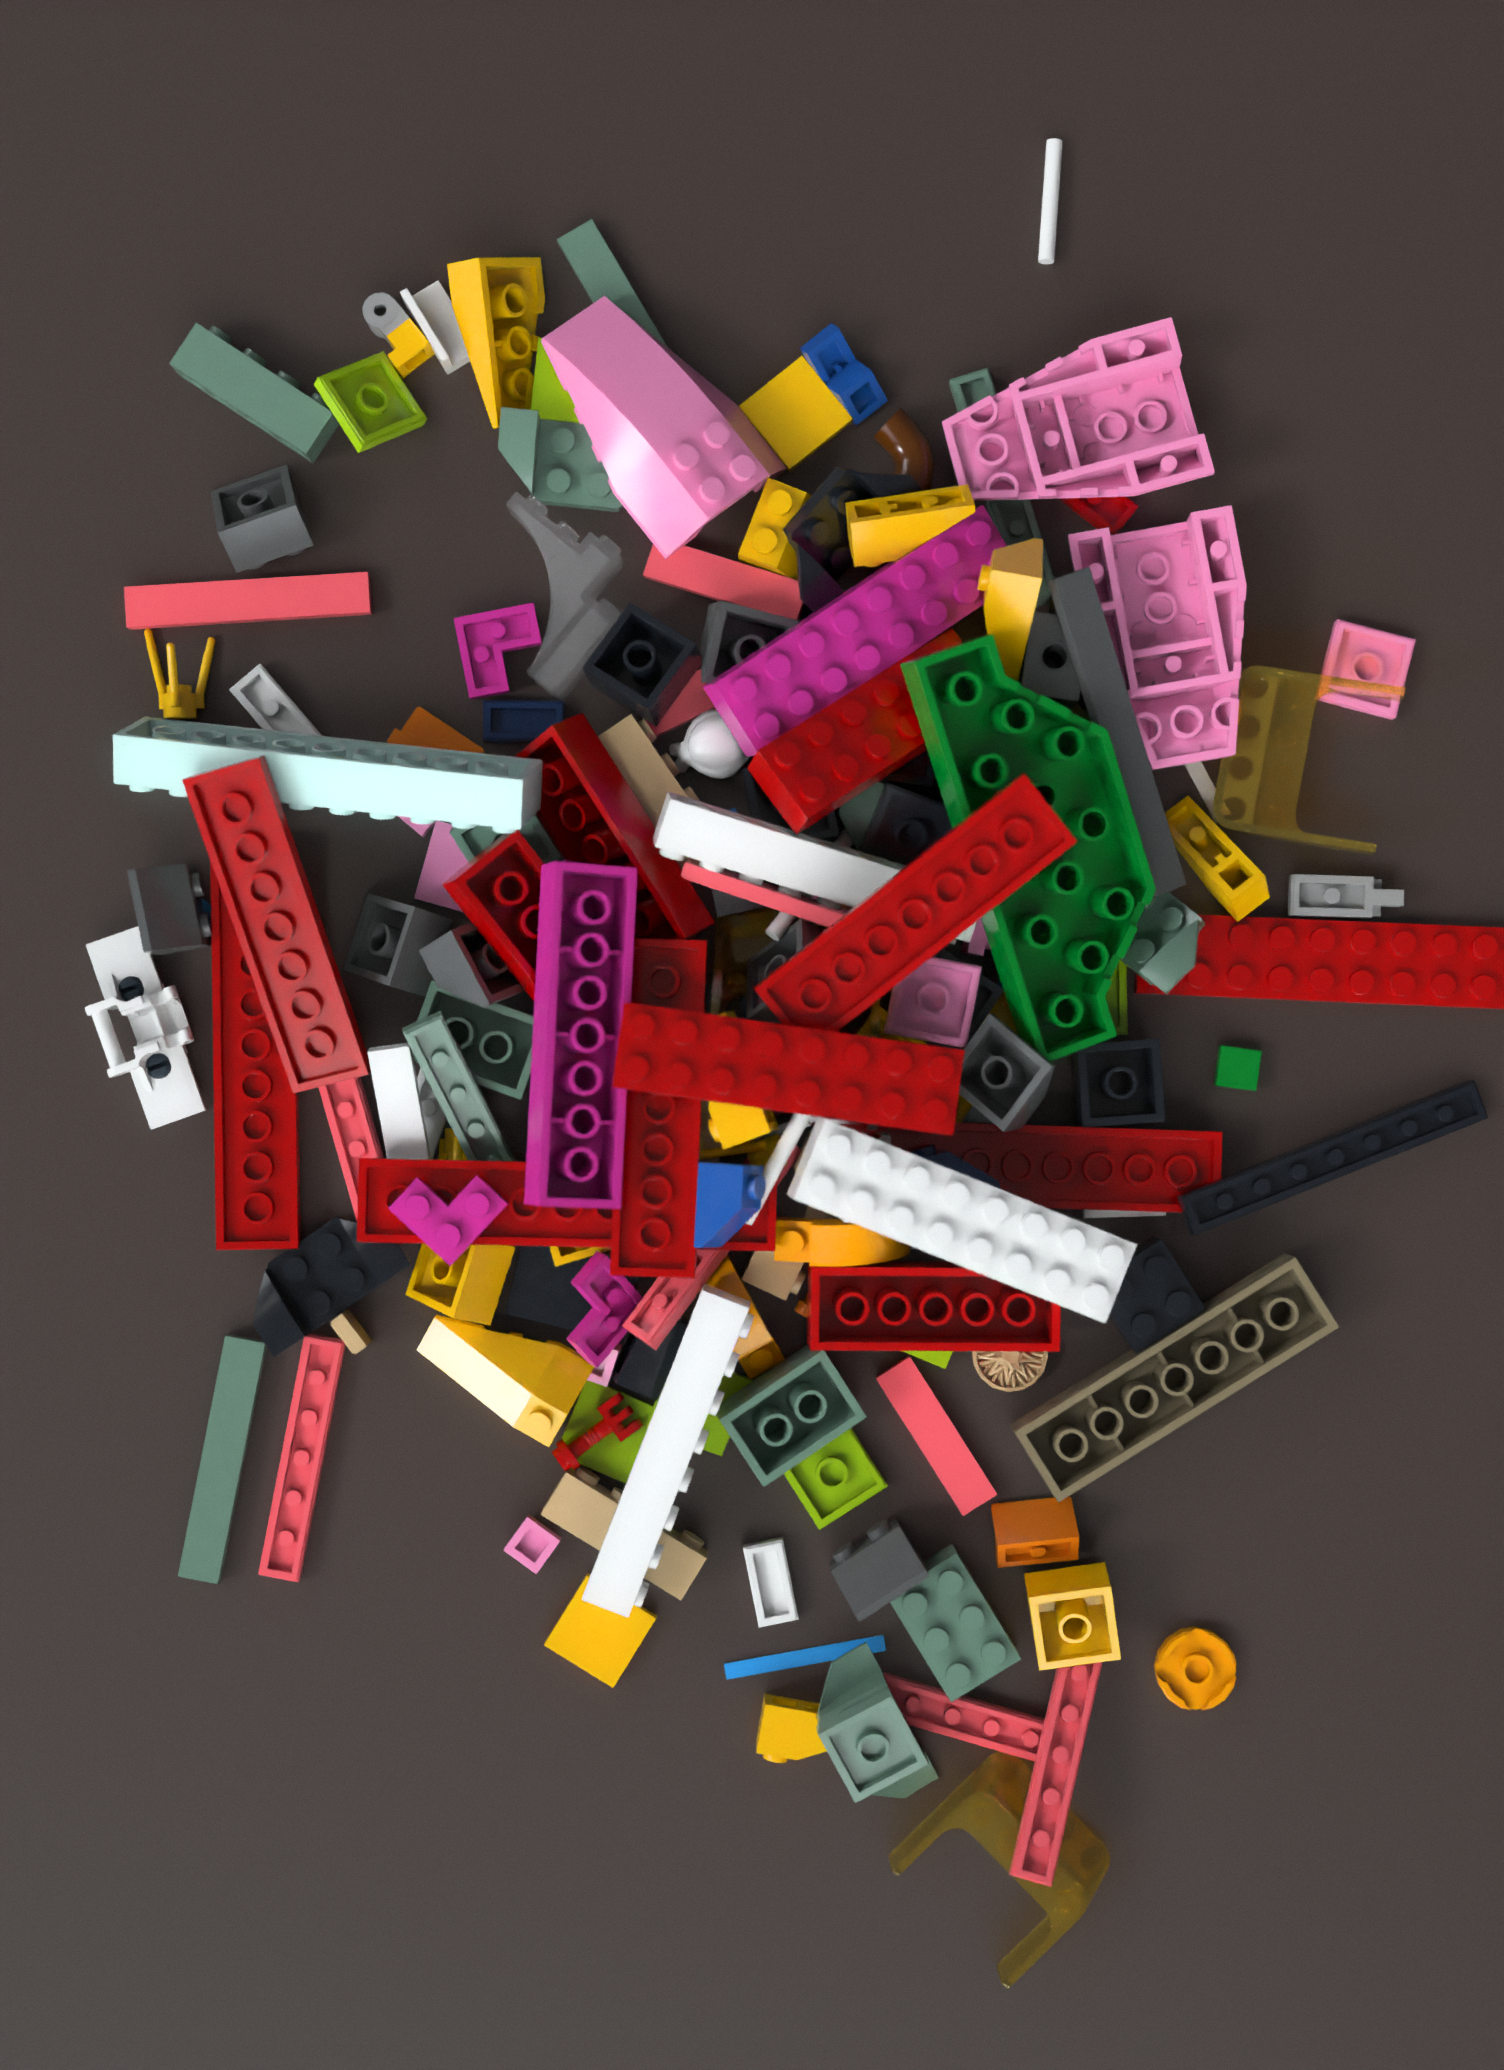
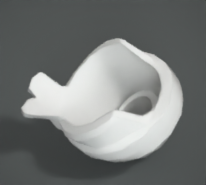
M711 709L700 714L687 729L684 741L676 742L669 746L670 754L678 757L675 765L680 773H684L691 766L698 772L716 779L732 777L745 766L749 757L745 756L717 709Z

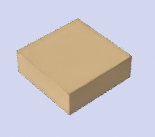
M349 1309L331 1321L330 1325L352 1354L356 1355L373 1342Z

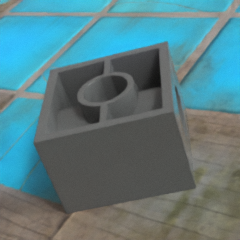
M1050 594L1048 613L1034 611L1018 682L1021 686L1032 692L1043 695L1071 710L1079 702L1080 686L1052 595ZM1043 657L1052 658L1057 665V669L1047 667Z

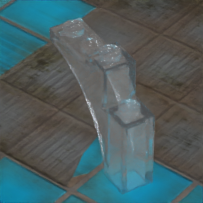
M516 492L506 503L509 513L530 534L542 554L548 571L551 598L546 635L539 653L527 672L530 678L558 701H564L584 677L585 672L582 667L621 615V612L606 599L602 598L599 603L595 600L623 567L622 558L618 555L621 549L604 534L597 538L591 532L579 544L577 540L580 536L563 521L556 525L545 516L548 509L532 495L525 499Z

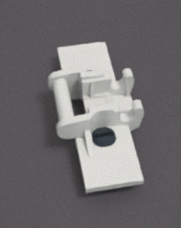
M137 926L86 944L105 1000L85 1007L87 1016L92 1015L110 1066L107 1069L109 1078L128 1072L131 1073L151 1130L206 1111L186 1054L188 1052L185 1045L195 1040L176 986L164 987V984L161 983L152 955L143 951L139 927ZM119 1008L122 1016L128 1017L137 1041V1046L133 1047L134 1060L125 1061L108 1010Z

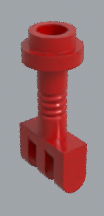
M620 1391L597 1407L603 1419L595 1424L593 1428H590V1431L587 1430L586 1433H583V1435H580L568 1445L563 1439L555 1443L557 1448L551 1451V1453L565 1472L571 1467L574 1470L580 1467L581 1464L577 1458L593 1447L594 1444H597V1441L600 1442L601 1439H604L612 1432L622 1442L644 1425L639 1418L631 1421L626 1427L621 1421L634 1412L630 1405H627L617 1413L613 1411L612 1408L620 1404L624 1399Z

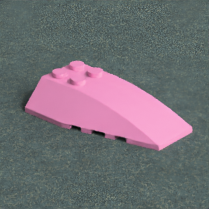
M603 296L542 338L541 343L564 391L568 390L575 405L574 412L580 424H584L593 442L592 450L598 462L602 461L609 476L608 483L613 494L665 559L694 539L704 525L753 490L756 493L762 489L768 477L775 479L786 471L787 467L735 402L607 297Z
M1172 317L1093 338L1078 346V350L1063 358L1060 356L1045 364V368L1025 379L1022 377L1009 384V388L994 396L989 395L942 421L958 486L968 484L974 501L1129 497L1214 475L1215 470L1204 433L1198 434L1181 374L1182 352Z
M1232 505L1191 512L1186 522L1110 535L1109 527L1069 534L1068 543L1073 570L1077 571L1090 567L1151 769L1156 770L1234 756L1236 754L1239 709L1238 693L1239 680L1241 678V648L1244 634L1243 617L1247 584Z

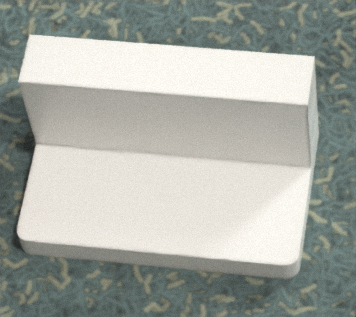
M434 282L411 296L407 288L400 291L405 306L422 334L430 342L436 357L447 375L470 362L451 300L440 282Z

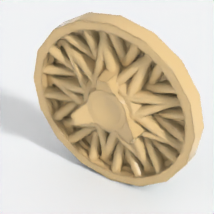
M972 1351L973 1365L983 1381L992 1388L1012 1392L1023 1390L1039 1379L1045 1370L1048 1352Z

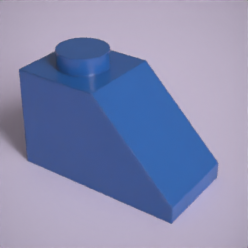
M699 1162L694 1236L695 1248L722 1247L761 1208V1200L766 1190L763 1166Z

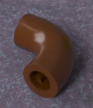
M900 408L874 435L873 439L891 457L894 465L893 474L910 475L923 491L930 490L935 463L929 440L917 423Z

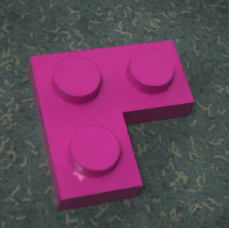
M534 602L454 618L470 700L511 693L503 653L543 645Z
M476 1175L450 1204L444 1201L420 1177H417L388 1209L451 1266L509 1203L479 1175Z
M596 1251L571 1281L572 1285L592 1308L566 1339L589 1364L598 1368L628 1332L622 1325L643 1297L625 1276L610 1275V1259L607 1255Z

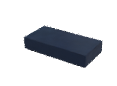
M483 700V742L531 743L550 726L565 720L566 703L565 701Z

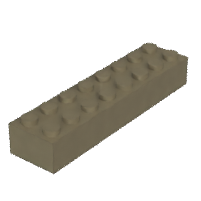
M1286 1253L1280 1255L1203 1303L1206 1310L1138 1353L1131 1349L1010 1424L1011 1429L1058 1503L1339 1328L1296 1257Z

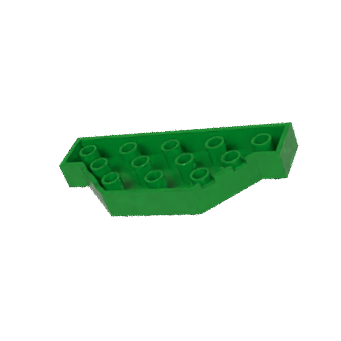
M993 634L976 637L901 663L902 672L952 829L1024 773L1077 840L1073 846L981 918L1017 1034L1049 1061L1116 1037L1117 1033L1105 996L1113 982L1110 979L1120 958L1124 959L1138 929L1136 927L1145 906L1150 904L1156 892V887L1108 730L1094 722H1089L1077 716L1070 709L1043 695L1032 692L1021 686L1019 682L1006 676Z

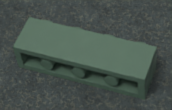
M195 323L169 363L176 373L311 463H314L339 426L338 421L323 398L317 393H313L310 398L298 390L300 383L287 373L280 370L275 375L264 366L267 362L252 350L245 348L242 353L230 344L233 340L217 327L212 325L207 330L200 324Z

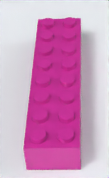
M983 505L975 508V513L896 561L889 562L703 686L746 757L755 756L756 752L768 743L911 654L984 604L985 591L977 590L982 565L990 566L993 550L1007 545Z
M554 861L541 865L524 1204L621 1209L627 1090L612 1088L624 1002L631 1003L637 868Z

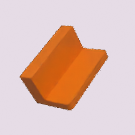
M417 707L401 731L395 728L386 741L393 744L485 754L482 747L421 707Z
M1070 1496L1059 1503L1053 1497L991 1505L997 1568L1078 1560L1079 1532Z

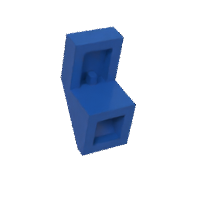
M830 323L800 347L809 365L853 418L852 423L856 426L888 401L872 370L856 360L840 329L833 323Z

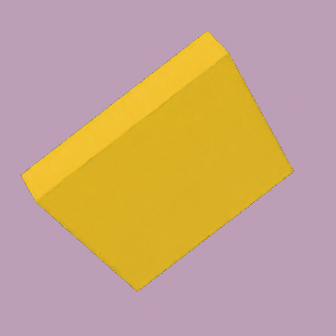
M803 356L799 357L739 405L742 412L787 467L788 472H791L853 421L850 414Z
M587 1573L546 1639L544 1646L614 1688L656 1620L657 1615L642 1606L640 1608L633 1605L627 1618L581 1600L591 1575Z

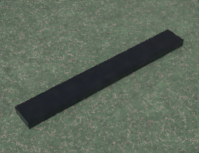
M1467 1080L1176 1197L1190 1235H1197L1485 1120L1488 1116L1475 1080Z

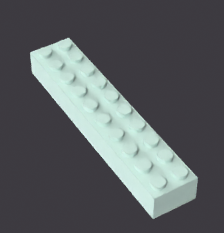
M147 716L113 734L114 784L129 785V789L135 792H150L157 788L169 790V794L172 796L187 797L182 779L264 755L280 802L289 803V808L294 810H311L316 806L329 808V812L336 815H350L355 811L369 812L371 818L380 820L404 816L410 817V821L416 824H432L439 820L451 822V826L459 829H471L477 825L492 826L494 832L510 834L515 833L517 829L521 830L541 808L543 760Z

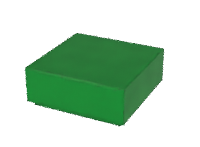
M1219 1045L1213 1085L1256 1091L1262 1051Z

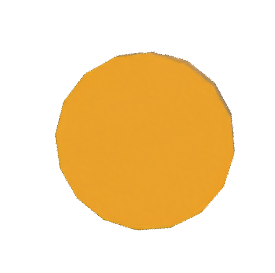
M1196 1626L1179 1629L1168 1636L1157 1650L1154 1663L1156 1681L1165 1696L1180 1708L1188 1710L1212 1709L1226 1700L1235 1686L1237 1666L1235 1655L1227 1642L1212 1630Z

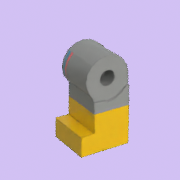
M383 292L374 293L364 301L362 308L363 316L371 331L376 336L385 338L394 349L387 356L403 379L435 354L430 342L389 294Z

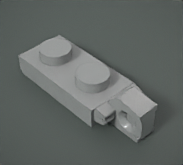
M1289 875L1288 916L1372 918L1373 916H1381V907L1398 908L1399 906H1404V890L1382 889V879H1374L1372 876Z

